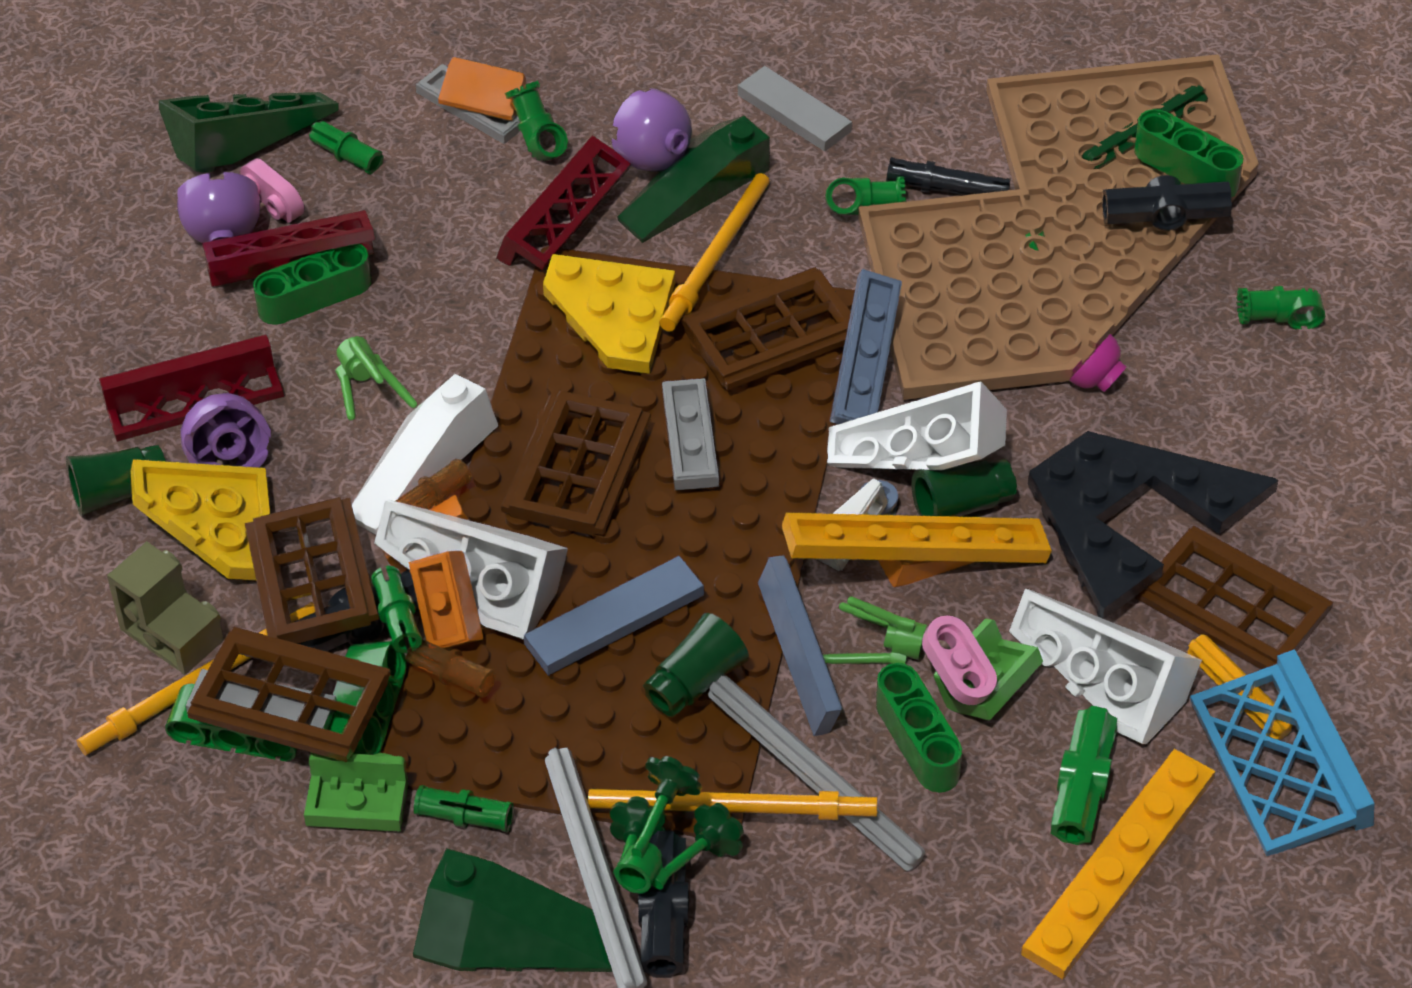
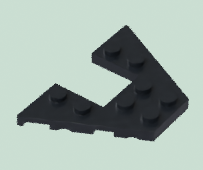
M1087 431L1031 469L1027 484L1034 497L1042 503L1041 510L1047 522L1052 521L1059 534V544L1068 562L1078 570V580L1081 586L1087 587L1098 608L1097 616L1105 619L1160 579L1164 567L1163 563L1106 525L1105 521L1152 488L1203 524L1221 534L1275 493L1279 480Z

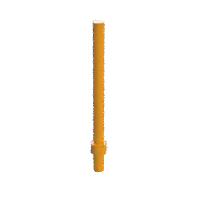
M758 173L755 175L685 283L678 285L670 296V306L659 321L660 326L664 330L673 331L683 315L689 314L699 299L698 292L768 187L770 180L765 174Z
M313 602L291 613V623L314 613ZM264 629L259 633L267 635V630ZM239 654L230 670L251 659V657ZM213 660L128 710L122 707L108 715L106 723L76 740L81 752L87 756L115 738L121 741L135 733L137 725L173 705L180 688L186 684H195L201 669L208 670Z
M589 789L588 804L590 808L611 809L617 802L627 803L631 797L639 796L645 798L650 806H654L657 800L655 797L656 791ZM819 791V796L700 792L699 795L686 794L685 796H675L673 802L667 804L664 810L695 811L702 804L711 807L715 803H720L729 812L804 814L818 815L819 820H838L839 816L877 817L878 798L839 796V791Z

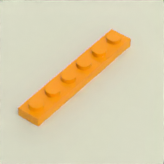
M786 513L782 523L791 558L1047 563L1052 551L1040 519Z
M1174 748L1023 944L1021 955L1063 980L1214 781L1215 770Z

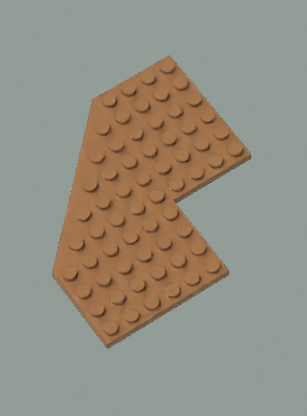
M1219 54L987 79V95L1015 190L859 207L858 219L871 272L902 281L890 348L903 400L931 397L980 381L989 390L1069 381L1109 334L1113 335L1218 217L1187 219L1184 225L1170 231L1157 229L1152 222L1104 224L1102 208L1103 189L1146 187L1152 179L1167 174L1137 158L1134 148L1122 154L1118 149V145L1114 148L1116 159L1101 169H1094V166L1102 164L1106 160L1107 153L1095 161L1083 159L1082 154L1095 145L1101 146L1102 144L1099 142L1117 131L1123 132L1128 128H1122L1133 122L1130 127L1135 125L1141 113L1146 110L1161 109L1164 107L1161 104L1179 93L1185 94L1186 92L1183 91L1190 86L1200 85L1205 89V94L1208 97L1207 103L1202 101L1188 103L1184 107L1183 118L1181 119L1241 151L1243 166L1239 190L1231 198V202H1233L1257 175L1259 163ZM1196 107V110L1188 114L1190 108ZM1131 137L1127 142L1135 143L1136 138ZM1044 231L1045 237L1039 236L1038 234ZM1030 232L1031 236L1026 238L1025 234ZM1034 241L1039 251L1030 248L1029 244Z

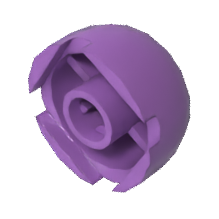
M650 88L651 90L647 92L639 90L632 93L622 103L614 118L613 126L618 127L617 140L612 139V147L626 161L631 163L632 167L657 172L667 169L685 154L692 136V122L683 104L663 91Z
M223 172L224 179L210 180V173L196 176L183 183L177 191V210L180 221L189 236L204 243L253 232L260 215V197L256 182L244 175Z
M230 393L210 395L198 401L185 416L181 427V445L189 463L220 465L216 463V455L223 460L238 457L239 460L234 466L260 467L268 455L266 448L269 443V437L271 438V430L260 410L242 396Z

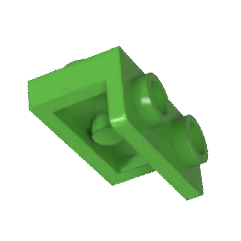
M986 618L972 634L997 675L996 686L989 697L980 704L966 705L957 701L950 694L937 671L934 673V679L948 709L991 720L1043 663V659L1038 647L1003 640L995 620ZM963 679V682L968 687L975 688L970 680Z
M310 753L311 779L304 811L306 826L401 831L408 790L405 758L392 756L387 753H377L374 755L353 754L347 762Z

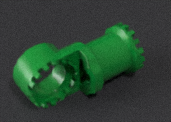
M535 81L526 84V89L520 86L521 91L515 88L506 92L505 95L507 99H511L520 121L517 127L523 134L528 147L527 150L532 153L531 156L533 158H537L536 160L548 161L559 157L565 152L568 138L565 130L559 124L554 123L551 113L546 112L538 92L540 83ZM542 131L551 133L555 138L556 146L553 152H547L541 147L539 136Z
M904 176L897 177L896 181L871 182L869 178H838L830 183L826 189V205L832 212L838 215H858L859 207L905 202L906 197L902 196V194H906ZM838 185H848L854 190L856 197L852 206L840 208L835 205L832 199V192Z
M1273 286L1272 290L1248 291L1247 288H1238L1236 299L1240 302H1236V304L1241 306V308H1237V312H1241L1238 313L1240 324H1249L1250 320L1274 319L1276 323L1288 322L1291 328L1295 330L1302 329L1301 326H1307V329H1314L1323 323L1326 317L1321 295L1316 290L1313 292L1311 288H1308V291L1305 288L1284 291L1283 286ZM1303 307H1314L1312 311L1308 310L1306 314L1304 312L1303 314H1297L1296 312Z

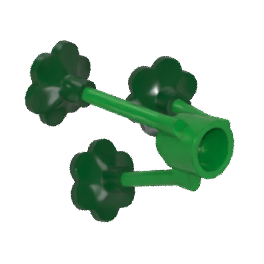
M664 756L661 760L650 757L645 764L646 769L649 771V780L658 785L655 792L657 800L654 806H650L645 798L634 796L627 803H615L610 810V817L612 819L610 832L616 839L624 840L625 842L620 861L613 870V874L623 888L633 893H645L650 889L651 885L657 889H662L670 876L702 850L710 851L716 856L722 857L725 854L735 856L743 849L740 838L744 834L741 823L731 817L729 810L720 803H715L711 807L702 804L694 812L697 821L694 825L695 843L662 868V854L649 841L657 831H666L663 826L666 820L664 812L666 805L671 804L675 796H685L686 794L699 795L702 789V785L699 782V773L691 767L683 766L679 760L673 757Z

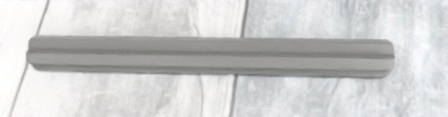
M723 675L718 681L710 685L709 698L818 794L819 791H839V796L864 797L729 677ZM878 808L877 817L844 816L904 870L912 871L923 860L924 848Z
M553 748L545 758V764L617 987L643 988L647 985V979L573 755L568 748Z

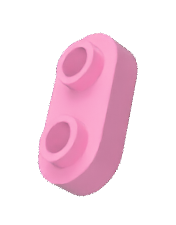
M255 158L241 167L240 174L256 182L260 201L265 204L273 218L276 220L282 218L287 223H290L304 213V204L297 190L264 161Z
M940 616L933 620L923 635L922 646L948 691L957 701L966 705H977L984 702L992 693L997 683V675L989 659L969 627L962 620L953 616ZM938 640L947 642L951 649L943 648ZM963 679L970 680L975 688L968 687L963 682Z

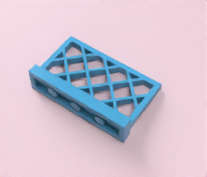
M1295 649L1277 655V664L1190 696L1196 715L1266 856L1292 849L1354 826L1356 831L1374 826L1375 803ZM1272 681L1279 693L1274 706L1249 698L1254 687H1259ZM1244 690L1242 696L1238 695V693ZM1221 700L1237 705L1230 722L1210 716L1206 706ZM1283 703L1287 711L1281 709ZM1245 708L1254 712L1269 714L1261 734L1237 726ZM1276 719L1296 726L1298 734L1293 745L1269 737ZM1218 730L1225 732L1223 738H1221ZM1232 735L1256 743L1249 761L1229 754L1227 746ZM1302 742H1304L1307 750L1300 748ZM1264 746L1288 755L1281 772L1256 764ZM1295 758L1315 764L1318 772L1313 783L1288 775ZM1237 769L1244 771L1241 777ZM1251 774L1276 782L1268 800L1248 793L1246 785ZM1322 780L1324 781L1327 789L1320 787ZM1283 785L1308 794L1300 811L1275 803ZM1316 796L1335 803L1340 815L1322 820L1308 815V812ZM1256 808L1263 810L1261 816L1259 815ZM1270 813L1295 821L1291 833L1271 840L1265 828Z

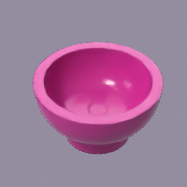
M1109 334L1069 381L1082 388L1097 386L1105 392L1127 367L1119 360L1121 350L1117 340Z

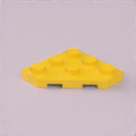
M552 254L543 282L544 296L552 305L557 304L566 314V321L584 341L588 340L596 348L598 357L607 368L650 374L662 332L659 321L669 307V298L673 293L675 285V271Z
M133 459L130 471L132 502L137 509L227 579L256 580L245 523L253 522V518L270 514L265 468Z

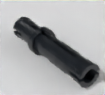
M894 157L890 158L886 181H896L897 177L904 176L905 185L922 188L921 192L930 193L933 190L961 196L1008 191L1011 183V178L994 177L936 166V162L928 160L925 164Z

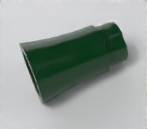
M159 445L148 446L142 449L133 447L95 455L66 456L69 483L80 516H84L104 506L132 498L130 471L133 459L166 462Z
M997 459L990 462L982 460L944 470L916 469L912 475L913 501L920 516L962 517L974 512L994 508L1000 503L1011 501L1014 495L1017 494L1016 477L1012 471L1011 464L1005 459Z
M704 613L685 639L656 667V673L643 684L645 695L656 709L662 711L668 717H674L686 705H692L721 676L728 675L748 662V650L739 635L725 621L711 613Z

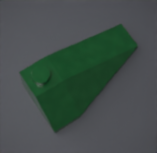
M320 92L272 93L269 95V101L256 97H247L246 94H233V102H210L209 95H197L159 100V110L176 157L192 167V170L207 173L215 171L216 166L233 164L339 110V103Z
M745 116L721 122L690 140L688 149L678 161L656 174L617 216L618 221L644 243L752 181L756 174L768 172L770 167V137Z
M446 848L427 888L413 950L414 958L457 971H476V968H506V971H522V968H553L556 972H613L593 909L495 862Z

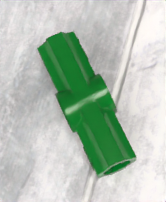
M1090 706L1088 709L1078 710L1070 748L1064 751L1057 784L1059 795L1054 807L1050 834L1060 839L1061 842L1075 845L1091 842L1100 800L1104 801L1105 790L1108 785L1112 759L1109 758L1117 732L1118 718L1112 716L1106 708Z

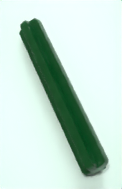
M1190 86L1183 91L1186 92L1185 94L1179 93L1161 104L1164 107L1160 110L1170 114L1174 111L1176 117L1181 119L1183 118L1184 107L1188 103L1193 101L1207 103L1208 97L1202 86ZM1196 107L1190 108L1188 114L1196 110ZM1138 119L1137 123L1132 127L1130 126L1133 122L1122 128H1128L1123 132L1117 131L1099 142L1102 144L1101 146L1095 145L1082 154V158L1088 161H1095L1107 153L1106 160L1102 164L1094 166V169H1101L1116 159L1114 148L1118 145V149L1122 154L1133 149L1135 143L1127 142V140L1131 137L1136 138Z

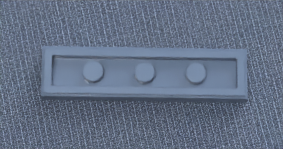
M864 269L859 273L830 422L842 424L878 413L902 281Z
M784 555L769 557L758 581L759 588L813 736L830 733L842 710V706L788 561Z
M678 556L524 634V645L547 675H550L704 596V585L682 558Z

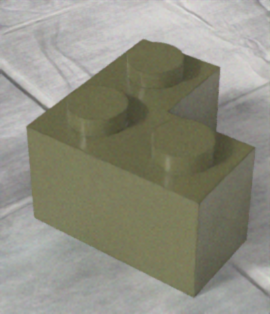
M146 541L107 575L120 630L186 675L224 641L220 624L221 616L210 603L206 601L199 602L187 593L181 572L183 568L180 561L167 550L162 552Z

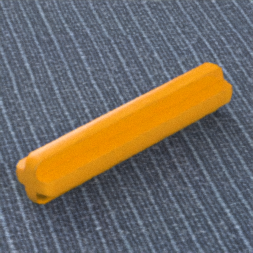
M1202 634L1189 643L1187 654L1202 660L1199 667L1217 685L1246 675L1207 635ZM1254 687L1252 694L1249 696L1250 699L1270 706L1275 704L1260 687ZM1244 690L1238 693V695L1242 696ZM1245 708L1244 712L1263 730L1269 714L1254 712ZM1276 719L1269 737L1281 740L1291 733L1293 725Z

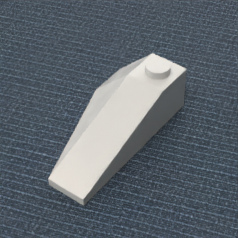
M454 374L406 417L352 503L357 525L376 535L385 500L413 505L498 427L485 388Z
M980 381L829 427L827 464L843 468L944 470L979 460L1005 446L1007 409Z
M385 500L374 544L409 570L408 562L447 551H463L480 623L485 627L524 639V634L535 629L557 593L568 548L527 535L393 500Z
M1030 589L1024 590L1009 630L1022 644L1038 647L1043 659L1042 664L1046 667L1054 666L1069 681L1065 687L1075 697L1083 695L1093 706L1106 708L1112 716L1118 718L1117 732L1142 744H1147L1186 703L1202 661L1163 642Z

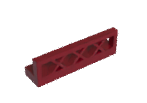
M592 135L505 234L496 259L510 266L521 255L543 270L549 264L552 254H557L625 175L631 163ZM600 157L616 168L613 173L596 174L595 167ZM590 184L591 198L574 199L573 192L579 185ZM568 209L571 219L570 223L552 224L551 218L558 210ZM536 235L547 236L549 247L544 253L529 244Z
M363 210L204 242L202 245L211 287L257 278L263 272L319 251L348 245L362 244L367 249L368 255L374 254L372 241L375 240L368 215Z
M266 334L99 378L104 404L117 442L183 424L186 414L198 401L203 399L208 391L220 388L228 391L230 394L242 396L253 405L284 397L283 389L274 367L271 345ZM266 375L271 384V387L257 391L245 388L249 380ZM178 399L187 403L182 411L175 413L161 410L168 401ZM131 411L145 414L140 422L121 426L118 417L120 414Z

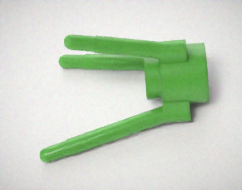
M358 336L350 337L339 345L337 357L341 365L336 368L335 372L341 382L348 420L355 419L354 401L350 384L351 378L364 381L372 377L378 384L383 383L385 379L411 408L417 406L416 400L384 365L380 356L373 353L366 339Z
M851 596L847 599V603H840L839 609L855 617L887 628L883 647L891 648L892 651L891 653L822 654L825 663L905 664L907 657L919 659L922 649V638L927 624L900 617Z

